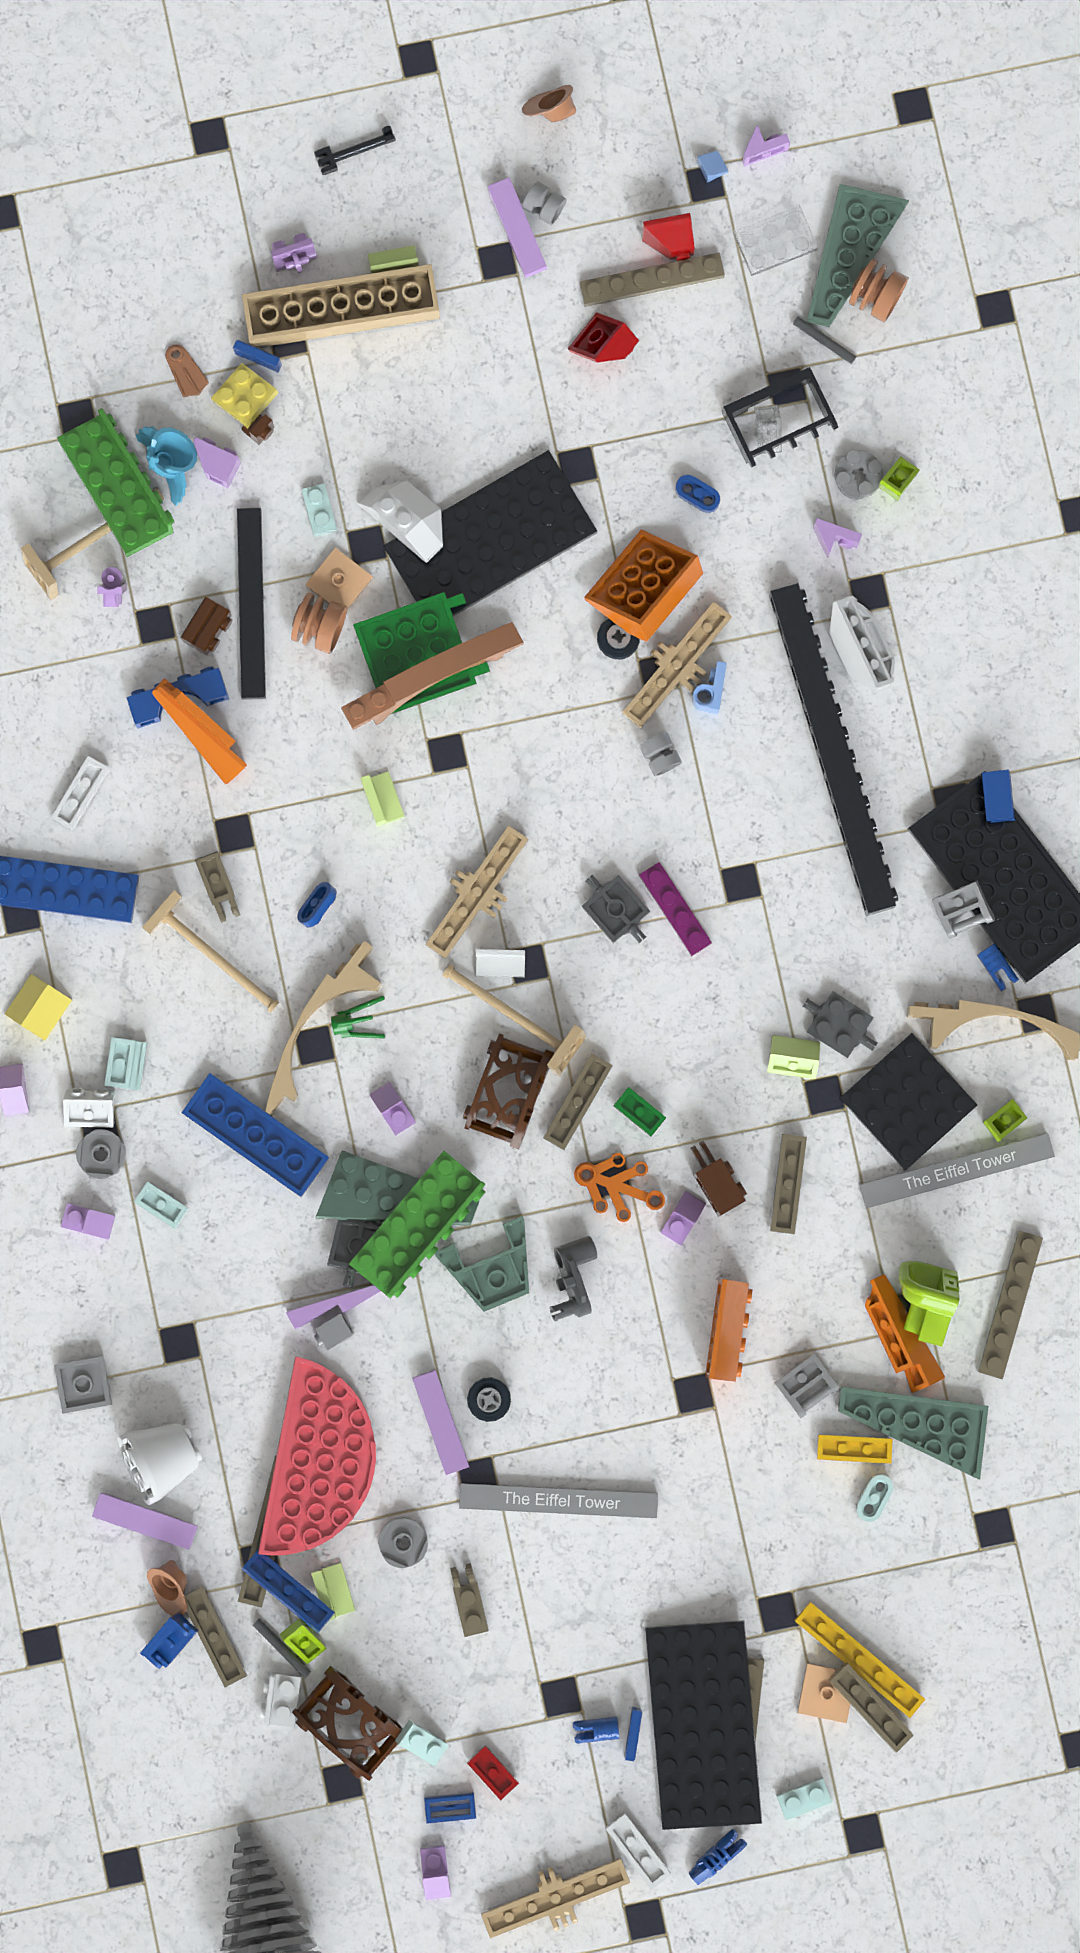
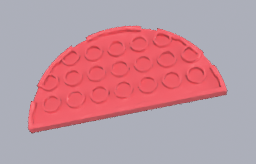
M295 1357L258 1550V1554L273 1556L299 1553L317 1547L333 1538L351 1522L368 1495L375 1472L376 1444L369 1416L359 1397L342 1378L318 1363L300 1357Z

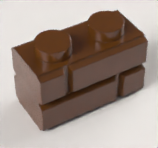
M205 597L180 638L187 645L204 655H208L210 651L214 652L220 643L218 637L222 630L226 632L232 624L233 619L230 618L232 614L227 608Z

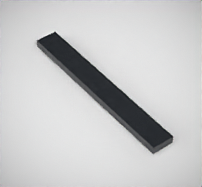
M261 508L237 509L241 698L242 700L266 699Z

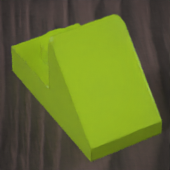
M900 456L879 483V488L899 501L920 469Z
M1011 1099L982 1122L996 1141L999 1142L1024 1122L1027 1116L1014 1099Z
M297 1619L279 1634L282 1640L306 1664H309L327 1649L310 1626L300 1619Z

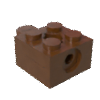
M701 1141L699 1145L710 1165L707 1166L696 1146H692L690 1149L702 1168L693 1176L719 1217L745 1202L744 1196L747 1195V1192L741 1182L735 1183L731 1176L734 1174V1170L729 1162H723L721 1158L716 1161L705 1142Z

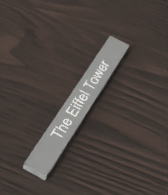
M1047 1133L859 1186L867 1209L1053 1158L1055 1155L1049 1134Z
M461 1483L459 1509L657 1518L658 1493Z

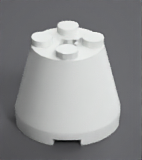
M179 1423L129 1432L117 1438L118 1445L120 1447L124 1446L125 1449L122 1458L137 1490L145 1492L147 1495L144 1497V1500L148 1505L159 1501L199 1467L198 1462L202 1460L198 1448H193L189 1438L192 1436L186 1424L181 1426Z

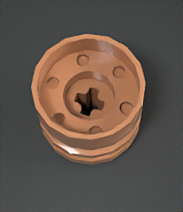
M873 258L862 269L855 281L849 304L855 306L860 297L863 298L859 309L863 311L869 303L874 304L871 316L885 323L903 293L909 277L896 270L888 278L884 277L887 268L885 264L876 273L875 269L878 265V260Z
M308 592L296 610L292 623L291 640L298 642L303 635L302 643L303 645H308L312 637H316L315 649L331 654L341 634L347 614V606L331 601L326 610H324L323 597L319 596L313 606L315 596Z

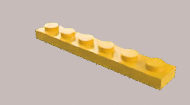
M809 1602L794 1620L842 1662L848 1663L861 1678L907 1717L911 1718L926 1700L813 1603Z

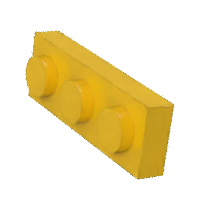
M818 1434L817 1460L892 1464L893 1439Z

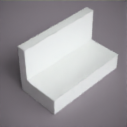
M476 949V976L525 977V950Z

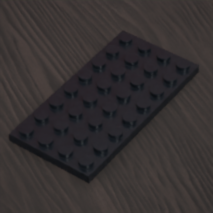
M547 450L442 511L443 547L427 563L398 538L383 545V548L416 602L445 592L447 599L463 593L466 603L450 608L454 617L597 534V529L550 451Z
M981 773L911 825L907 830L953 890L978 881L995 917V921L990 923L984 922L980 925L1023 982L1027 983L1080 943V893L1015 809V821L990 823V821L986 820ZM979 907L970 910L973 916L981 913Z
M745 1620L646 1627L662 1830L762 1824Z

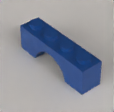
M213 666L200 670V674L191 676V674L179 676L177 678L178 681L171 683L185 695L197 697L206 706L229 700L219 668L214 669ZM159 683L155 684L153 689L147 691L145 689H138L131 692V696L126 697L134 723L138 729L161 721L163 707L152 694V691Z

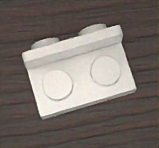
M83 1088L67 1090L63 1099L64 1127L113 1128L115 1091H109L106 1088H98L94 1091L84 1090Z
M272 1672L270 1679L265 1678L263 1693L268 1694L267 1703H262L260 1718L264 1719V1725L295 1727L296 1717L292 1711L298 1707L302 1676Z

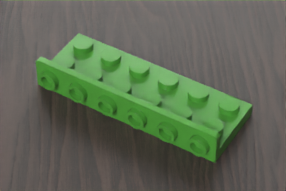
M103 408L98 410L99 416L57 437V440L126 557H129L174 533L172 524L175 522L169 510L164 511L160 505L163 501L156 490L154 492L149 486L151 481L147 473L139 470L138 465L140 463L134 452L129 453L126 446H128L124 435L122 432L118 434L114 427L117 425L110 413L106 415Z
M443 1151L352 1259L349 1265L388 1298L391 1299L393 1296L398 1298L407 1287L404 1285V1282L409 1276L414 1279L423 1268L419 1264L426 1257L430 1260L439 1249L435 1246L442 1238L446 1241L455 1230L451 1227L457 1219L461 1222L470 1212L467 1208L473 1200L477 1203L486 1193L483 1189L486 1184L475 1177L447 1152Z

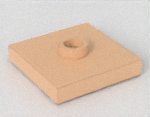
M335 547L305 585L316 595L323 597L324 601L328 604L334 601L347 606L348 610L372 581L373 576Z
M810 1663L806 1664L797 1713L847 1723L850 1703L828 1681L838 1669Z

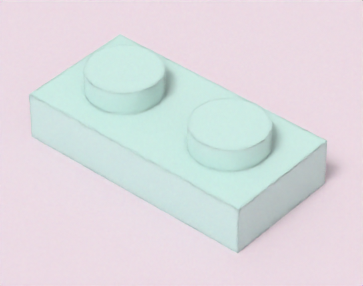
M325 483L302 489L314 537L337 531Z
M148 1181L134 1201V1203L174 1229L177 1228L189 1210L188 1207Z
M410 1720L395 1740L398 1745L433 1766L437 1764L449 1746L445 1741Z
M823 1777L776 1795L786 1821L832 1803Z

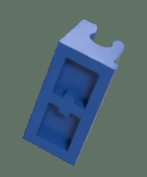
M1009 769L982 772L986 820L990 821V823L1015 821Z
M178 1612L167 1620L140 1654L145 1656L158 1669L162 1666L166 1668L195 1636L198 1630Z

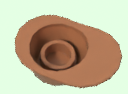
M564 85L555 90L532 97L523 105L522 113L526 116L541 114L551 122L561 121L574 115L576 107L571 97L573 87L571 85Z
M174 1560L168 1561L160 1568L149 1569L147 1571V1579L159 1606L171 1616L178 1612L184 1615L187 1611V1603L183 1594L187 1586V1577L184 1572L178 1568Z

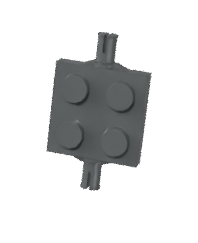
M591 875L590 879L588 878L585 882L594 890L591 899L582 905L584 911L613 944L623 935L629 933L632 934L638 943H641L642 939L644 940L647 936L637 926L650 913V910L619 875L603 885L599 883L594 875Z
M832 991L826 1002L820 1006L807 998L805 1002L813 1006V1008L805 1003L802 1007L815 1014L807 1033L846 1058L850 1056L853 1049L860 1043L871 1051L874 1050L875 1047L868 1044L867 1041L874 1046L878 1042L866 1036L867 1028L873 1020V1016Z
M358 1219L338 1220L327 1266L340 1268L346 1272L343 1286L347 1287L348 1279L350 1278L348 1288L353 1287L355 1274L360 1273L351 1267L349 1263L380 1226L374 1225L370 1221Z

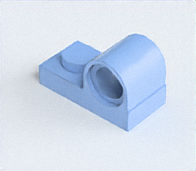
M717 661L716 668L711 667L709 682H713V685L701 684L695 688L692 703L696 709L714 714L719 713L726 662ZM705 692L709 694L710 701L702 703L698 700L697 695Z

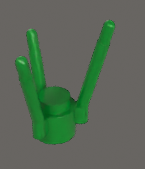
M385 997L374 998L348 1010L339 1011L336 1016H331L334 1035L341 1034L342 1038L384 1039L385 1034L350 1032L349 1030L354 1029L353 1024L373 1019L372 1015L352 1018L350 1014L385 1000Z

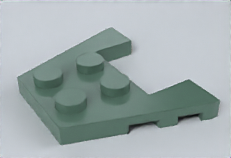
M523 1216L502 1224L512 1247L507 1251L468 1267H464L455 1244L435 1253V1256L483 1312L529 1294Z

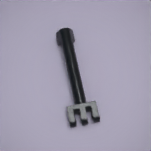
M391 126L382 128L383 135L335 153L331 152L330 146L316 150L314 152L316 158L325 156L317 161L319 167L329 165L321 169L322 175L338 171L336 162L396 141Z

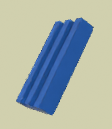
M240 340L235 341L233 346L235 355L279 373L282 366L279 357Z
M632 1707L624 1756L627 1761L634 1762L642 1719L641 1708Z
M474 1792L424 1797L426 1824L476 1819ZM467 1799L470 1801V1803L430 1807V1803ZM470 1809L471 1812L431 1817V1812Z

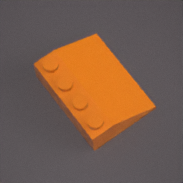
M641 529L585 595L584 599L624 631L647 642L703 575V570L698 555Z
M718 1279L705 1377L708 1379L736 1382V1377H741L743 1363L738 1362L740 1352L744 1353L746 1338H742L743 1328L748 1327L749 1313H745L746 1303L751 1304L753 1289L748 1288L749 1283Z

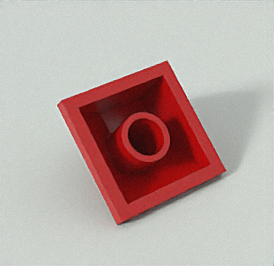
M690 213L643 222L642 242L670 260H685L694 255L695 246Z
M596 312L568 347V350L597 363L625 359L633 351L639 339L624 322Z

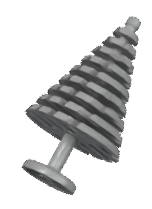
M250 1823L238 1825L237 1832L238 1836H240V1842L235 1844L234 1853H243V1856L233 1860L232 1868L245 1869L246 1871L231 1875L230 1885L238 1884L240 1886L248 1884V1886L235 1888L228 1893L227 1901L241 1903L233 1904L225 1910L224 1917L234 1920L223 1925V1935L232 1936L221 1941L220 1951H231L228 1953H321L320 1951L311 1950L317 1946L313 1937H302V1935L309 1932L306 1924L302 1922L291 1923L300 1919L301 1915L295 1908H285L294 1903L290 1895L277 1894L286 1889L283 1882L278 1880L264 1881L277 1876L278 1873L274 1867H258L268 1863L270 1860L264 1852L255 1853V1850L263 1846L259 1839H253L252 1825Z

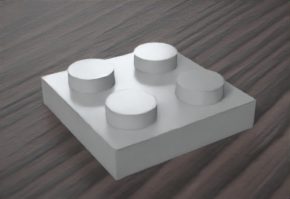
M104 1356L54 1365L62 1414L112 1405Z

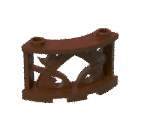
M499 1033L497 1040H491L487 1054L490 1057L472 1106L467 1105L463 1119H466L464 1129L469 1130L471 1128L511 1143L510 1147L519 1150L535 1108L534 1105L549 1071L547 1064L555 1052L545 1049V1052L506 1039L503 1037V1034ZM501 1050L518 1055L517 1063L512 1064V1058L509 1054L506 1061H501L499 1059ZM522 1057H524V1058H526V1059H529V1060H532V1061H535V1062H523V1063H522ZM495 1062L496 1066L500 1069L489 1076ZM521 1071H525L524 1077L526 1075L531 1077L530 1083H522ZM516 1072L517 1085L523 1092L528 1094L527 1098L512 1099L501 1108L495 1096L493 1084L502 1077ZM485 1088L488 1101L480 1102L482 1093ZM512 1105L519 1106L520 1112L517 1115H514L512 1110L509 1112V1116L506 1114V1111ZM485 1108L488 1114L484 1118H490L494 1112L497 1118L493 1124L476 1119L478 1111ZM500 1121H502L509 1129H511L514 1132L500 1128L497 1125L500 1123Z
M329 1666L324 1672L325 1678L300 1707L292 1711L297 1718L295 1723L303 1731L307 1732L309 1730L326 1748L348 1765V1770L356 1778L364 1777L370 1781L373 1778L372 1774L398 1745L395 1740L403 1728L376 1705L373 1707L371 1703L364 1699L365 1695L344 1674ZM334 1685L329 1700L323 1698L327 1691ZM348 1699L350 1707L342 1709L336 1706V1703L342 1706V1700ZM318 1702H321L327 1707V1710H316L315 1712L320 1714V1720L314 1721L308 1714ZM360 1709L363 1712L360 1720V1731L364 1738L353 1740L339 1739L335 1729V1712L341 1715H350ZM367 1722H373L376 1725L375 1729L369 1730L373 1734L371 1736L365 1727ZM326 1726L328 1736L320 1728ZM389 1736L380 1747L376 1744L377 1742ZM370 1745L376 1752L364 1765L357 1759V1755L363 1753L367 1758L369 1752L366 1746ZM343 1749H352L351 1754L349 1755Z

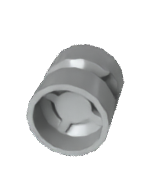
M537 181L528 192L522 208L533 215L538 213L539 219L551 226L561 214L567 199L557 192L550 193L549 187Z
M667 732L658 734L639 745L644 757L650 759L648 765L654 776L664 774L682 763L677 751L671 749L673 743Z

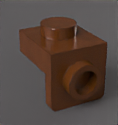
M264 414V416L259 415L248 429L245 426L241 429L254 442L260 445L263 440L266 441L272 435L275 427L273 420Z

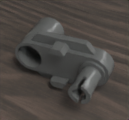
M586 1236L554 1248V1256L562 1277L556 1280L559 1291L566 1290L569 1296L568 1301L550 1306V1313L561 1311L558 1314L552 1315L555 1322L573 1314L580 1318L592 1312L591 1304L577 1267L597 1259L596 1246L592 1238Z

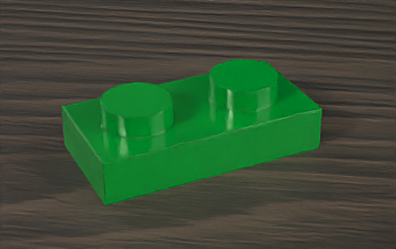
M630 1087L626 1089L613 1105L614 1108L650 1137L666 1119L663 1114Z

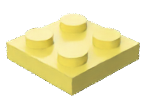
M241 363L211 397V400L248 429L276 397L278 391Z

